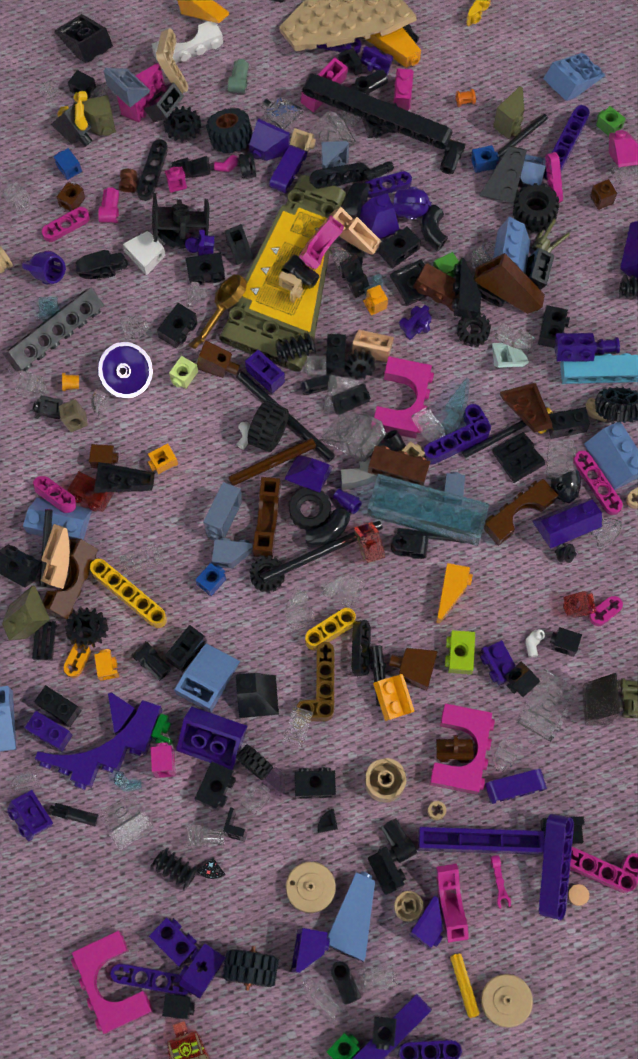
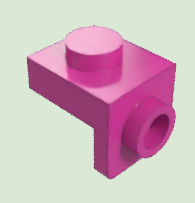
M172 167L165 171L170 193L187 189L185 173L182 167Z

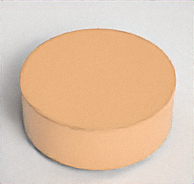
M576 884L568 890V899L573 905L582 906L589 900V891L585 886Z

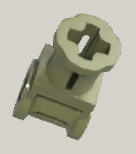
M621 678L620 696L621 702H624L622 717L638 718V680L631 681Z

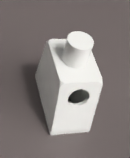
M149 231L123 244L125 253L146 275L166 256L163 247L165 243L159 236H157V242H154V237Z

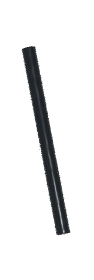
M243 371L236 376L262 402L268 400L279 405ZM289 414L287 424L304 440L312 438L316 444L314 449L330 462L336 455Z
M378 520L357 530L356 533L354 531L260 574L263 583H266L356 542L358 538L356 534L359 535V539L376 532L373 525L378 531L382 530L383 526Z

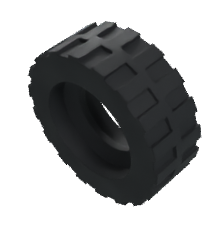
M301 488L300 491L295 492V495L291 497V502H289L290 518L298 528L305 529L306 531L307 529L317 528L326 524L331 513L329 497L322 490L319 493L308 488ZM309 500L315 501L320 509L319 513L312 518L305 517L301 513V505Z

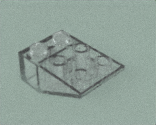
M345 412L334 419L319 440L365 462L373 452L374 447L378 446L384 438L386 432L382 421L372 416Z

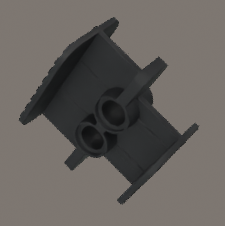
M153 193L152 231L154 242H157L158 229L173 230L179 233L181 239H185V233L189 232V227H203L205 235H208L210 213L208 199L205 198L204 212L189 211V207L182 204V199H177V204H174L172 207H159L156 193Z

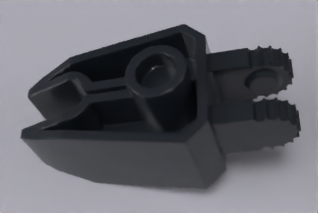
M101 250L81 257L76 262V272L79 273V277L85 279L114 277L116 275L115 271L126 269L128 261L122 253L111 254L109 250Z

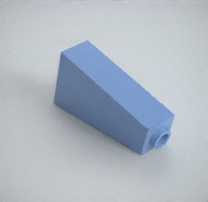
M363 871L360 874L356 872L328 935L330 947L364 962L366 957L375 881L372 880L373 876Z

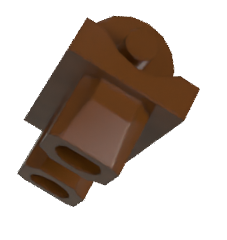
M453 735V739H436L437 759L440 762L458 759L461 763H468L469 760L474 758L473 739H458V735Z

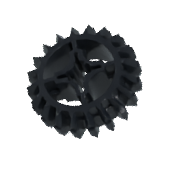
M617 386L615 388L603 389L595 399L596 413L605 420L609 419L610 421H617V423L638 421V391L631 390V388H618Z

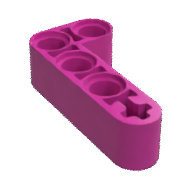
M572 847L571 858L573 859H571L570 870L621 893H628L636 888L638 883L637 853L626 856L619 868ZM630 858L636 860V869H632L629 866ZM583 860H588L591 863L590 871L583 868ZM603 869L610 871L611 878L609 880L603 878ZM623 877L630 881L629 888L622 886L621 879Z

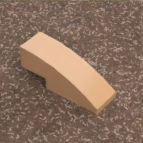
M342 207L337 208L331 213L344 226L343 232L339 235L342 239L368 254L373 255L382 241L358 217L353 219Z
M56 524L53 525L41 561L47 563L41 581L62 589L67 578L70 555L67 528Z

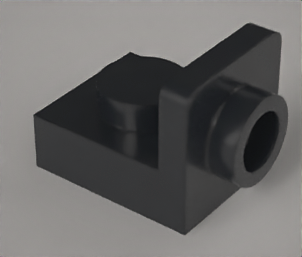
M354 48L344 50L338 54V60L343 64L347 63L350 71L353 70L356 76L362 74V63Z
M41 395L33 404L34 418L39 419L40 416L59 420L61 418L59 406L63 404V400Z

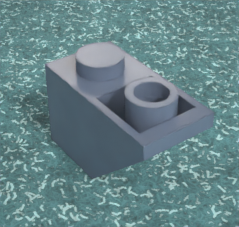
M228 538L214 540L212 564L214 566L219 565L222 568H234L253 553V543H250L248 540L231 541Z

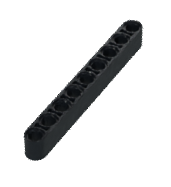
M314 73L308 75L302 88L303 94L310 98L438 149H446L453 133L445 125Z

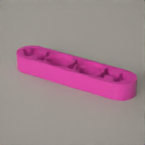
M578 451L573 459L575 467L604 510L610 515H617L623 507L621 499L591 455L586 451ZM579 456H581V458H586L585 464L582 461H578L580 458ZM594 471L597 473L598 478L590 479L587 473ZM601 486L606 487L608 493L602 495L598 492V488ZM611 502L612 504H617L616 510L609 507Z

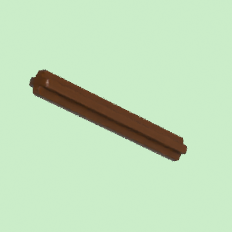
M310 438L229 476V481L232 486H235L314 449L316 444Z

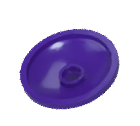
M120 342L111 345L102 353L98 362V376L103 387L112 395L120 398L135 397L144 392L151 382L153 374L151 360L147 353L138 345ZM120 368L124 369L123 375L119 372Z

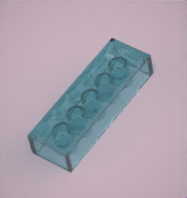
M378 474L368 506L367 516L478 546L489 503Z

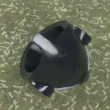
M570 471L556 480L554 478L551 479V488L558 494L557 499L563 503H571L579 496L581 488V474L579 471Z

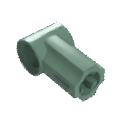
M244 59L234 61L232 76H229L228 92L246 94L245 88H247L249 63Z

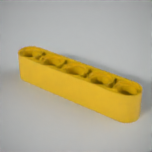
M95 559L91 562L90 570L96 580L154 628L165 626L167 617L165 611L105 560ZM98 567H104L101 573L95 572ZM112 579H119L117 584H110V581ZM126 591H133V594L130 597L124 596V593ZM142 602L148 603L145 609H139V604ZM157 614L162 615V619H161V620H159V621H154V620H153V617H154L155 615H157Z

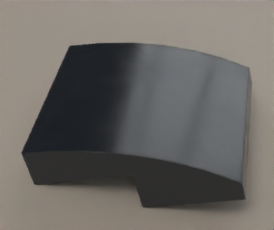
M524 432L492 450L494 456L514 483L545 465V460L535 450L534 443Z

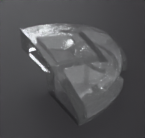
M330 375L323 414H336L331 396L363 382Z

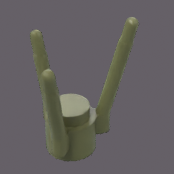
M553 219L546 232L544 233L543 228L542 232L538 234L532 249L536 251L538 248H541L551 253L556 246L570 236V233H566L550 246L551 242L547 236L556 222V219Z

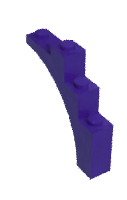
M142 700L136 714L128 725L113 739L100 747L72 755H52L38 751L35 760L40 763L39 766L50 770L51 767L59 769L58 773L66 776L72 773L70 780L75 783L74 787L85 790L86 787L92 789L100 766H102V770L113 773L114 770L120 771L127 749H129L130 754L141 756V754L147 755L152 741V732L163 709L159 705Z

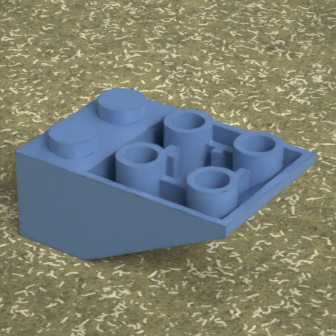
M580 53L553 62L543 79L565 101H569L579 96L603 78L605 74L599 66L590 61L587 55Z
M206 643L186 669L174 690L178 696L212 713L240 661Z
M9 686L0 687V752L16 750L13 690Z

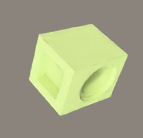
M181 356L169 372L171 383L178 388L182 386L186 389L198 373L197 364ZM182 372L187 373L185 376H179Z

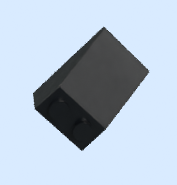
M83 14L54 30L56 35L72 53L85 63L93 61L96 56L106 53L108 49L113 47L107 29Z

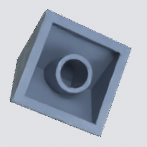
M104 68L103 70L107 87L129 107H132L150 92V89L127 68Z
M347 141L321 142L322 169L346 165L349 162V143ZM334 173L330 177V180L336 175V173Z

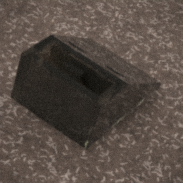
M617 673L586 682L582 686L585 726H609L622 712L623 703L619 699L618 694L621 691L620 679H617Z

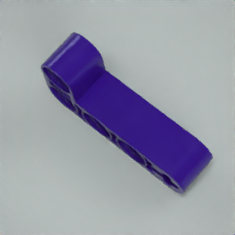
M470 404L466 407L464 422L467 426L425 446L424 458L430 461V465L458 454L489 437L491 425L479 405ZM474 413L477 417H470L468 414ZM481 428L484 429L486 432L480 433L477 429ZM466 436L469 438V440L464 441L461 439V437ZM450 444L453 446V448L449 449L446 448L444 445Z

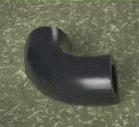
M432 204L422 217L421 231L425 241L433 249L439 251L446 243L448 236L443 234L439 228V222L444 217V213L441 208Z
M335 509L332 511L331 517L326 524L317 528L307 529L305 539L308 548L324 546L339 538L350 521V513L344 509Z

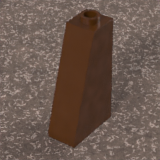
M506 253L476 267L474 274L475 282L526 314L543 308L545 294Z

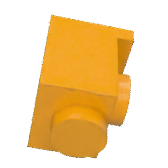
M378 285L367 290L366 298L363 302L372 316L387 309L388 298L381 286Z
M168 443L148 453L150 460L147 463L152 472L156 470L160 474L178 465L177 458Z
M110 649L100 650L99 653L94 654L97 677L100 681L120 678L118 671L114 670L118 668L116 656L112 657Z

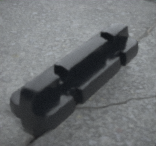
M387 161L383 165L381 164L363 173L364 180L371 181L374 177L377 178L393 171V163Z

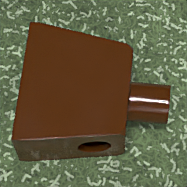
M206 340L197 361L198 370L224 378L226 372L237 375L240 365L231 362V352Z
M406 648L403 657L391 655L389 666L399 668V674H403L405 682L427 691L438 651Z

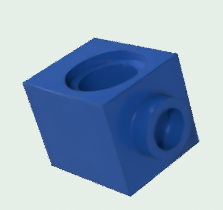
M493 145L472 149L471 161L475 173L496 169L499 156L497 151H494Z
M69 148L53 156L56 166L67 180L82 172L80 162Z
M210 563L195 579L196 585L212 596L226 581L225 570L219 565L214 566ZM215 575L217 579L214 582H210L207 580L208 577Z

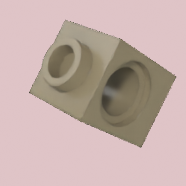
M76 399L59 406L61 421L70 432L88 426L86 411Z

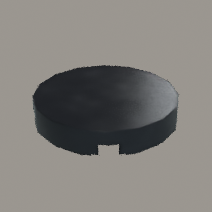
M158 229L159 238L168 246L179 247L178 249L186 248V240L191 237L189 232L185 233V239H181L179 233L173 230Z

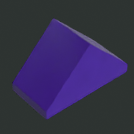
M108 693L113 730L115 735H117L128 725L137 711L115 694Z

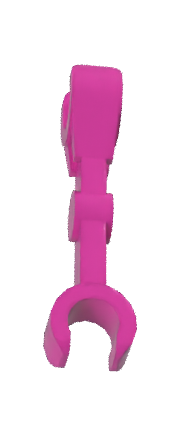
M491 856V865L494 869L495 883L498 889L497 906L500 909L502 908L500 901L504 898L508 902V907H510L511 899L505 891L500 856Z

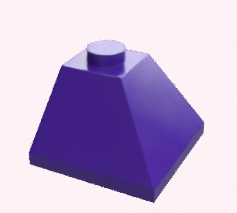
M258 119L249 144V150L253 152L254 158L267 161L284 156L290 145V133Z
M388 193L371 198L362 206L360 217L358 218L379 239L394 235L399 230L395 209Z
M299 455L291 465L285 480L320 493L333 467L322 461Z
M436 896L431 899L409 934L429 949L433 945L437 947L443 938L440 935L443 928L439 901Z
M306 928L297 930L290 973L302 972L323 956L325 951H328L330 945V938L327 937L328 932Z

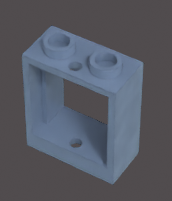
M225 482L222 483L203 521L208 538L218 540L226 537L242 504L240 488Z

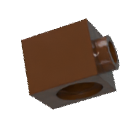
M609 179L593 185L590 194L598 210L614 204L617 192Z
M68 181L56 198L60 207L71 212L81 205L85 199V194L80 185Z
M91 444L89 457L91 468H97L98 462L112 465L118 464L119 454L116 452L114 445Z

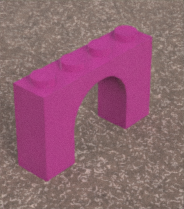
M388 356L384 380L409 386L416 395V401L405 410H394L377 406L372 430L386 433L397 430L400 436L416 439L417 433H421L423 422H420L421 416L425 417L427 406L424 405V401L429 400L431 389L427 388L428 383L433 382L434 372H431L432 365Z
M444 704L440 727L460 730L470 735L476 745V756L471 763L461 767L434 762L430 780L431 786L478 795L480 790L484 789L485 778H482L483 770H487L488 758H485L486 750L490 751L492 739L488 738L489 731H493L495 719H492L491 712Z
M121 931L112 933L72 952L74 957L71 959L75 971L79 970L81 975L79 979L80 986L83 991L87 990L89 996L86 999L91 1011H95L97 1019H95L96 1027L99 1032L103 1031V1034H107L153 1012L145 991L119 1002H111L106 1000L98 990L97 975L101 967L108 961L129 952Z

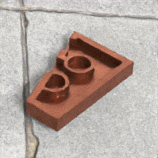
M536 383L500 392L501 398L534 433L552 428L551 419Z

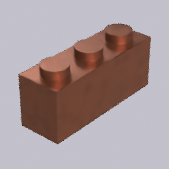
M426 263L413 288L420 294L431 297L435 302L444 304L454 312V309H452V300L455 298L453 283L456 279Z
M375 446L369 463L368 473L423 489L430 461L421 456H410L404 451H392L386 446Z

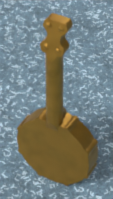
M233 274L223 281L215 293L214 303H216L217 310L200 335L188 344L189 347L196 349L199 344L203 343L225 309L232 307L246 291L247 281L241 275Z

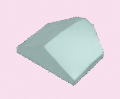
M517 342L492 343L494 366L498 368L523 367L529 363L527 355L519 348Z

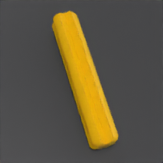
M460 953L454 954L450 959L469 1018H473L479 1015L477 1003L462 955Z

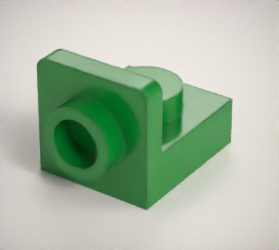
M160 714L151 736L155 740V744L168 743V745H172L173 743L172 739L163 736V734L168 733L171 726L167 715Z

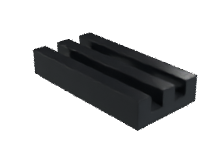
M56 621L47 622L43 625L40 656H38L41 628L35 632L33 660L53 661ZM48 626H51L48 656H45Z

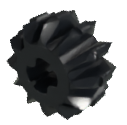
M363 348L360 352L355 349L354 354L349 352L348 358H345V371L348 372L350 378L355 376L356 380L359 377L365 380L366 375L371 376L372 371L376 368L375 358L370 351L365 353Z

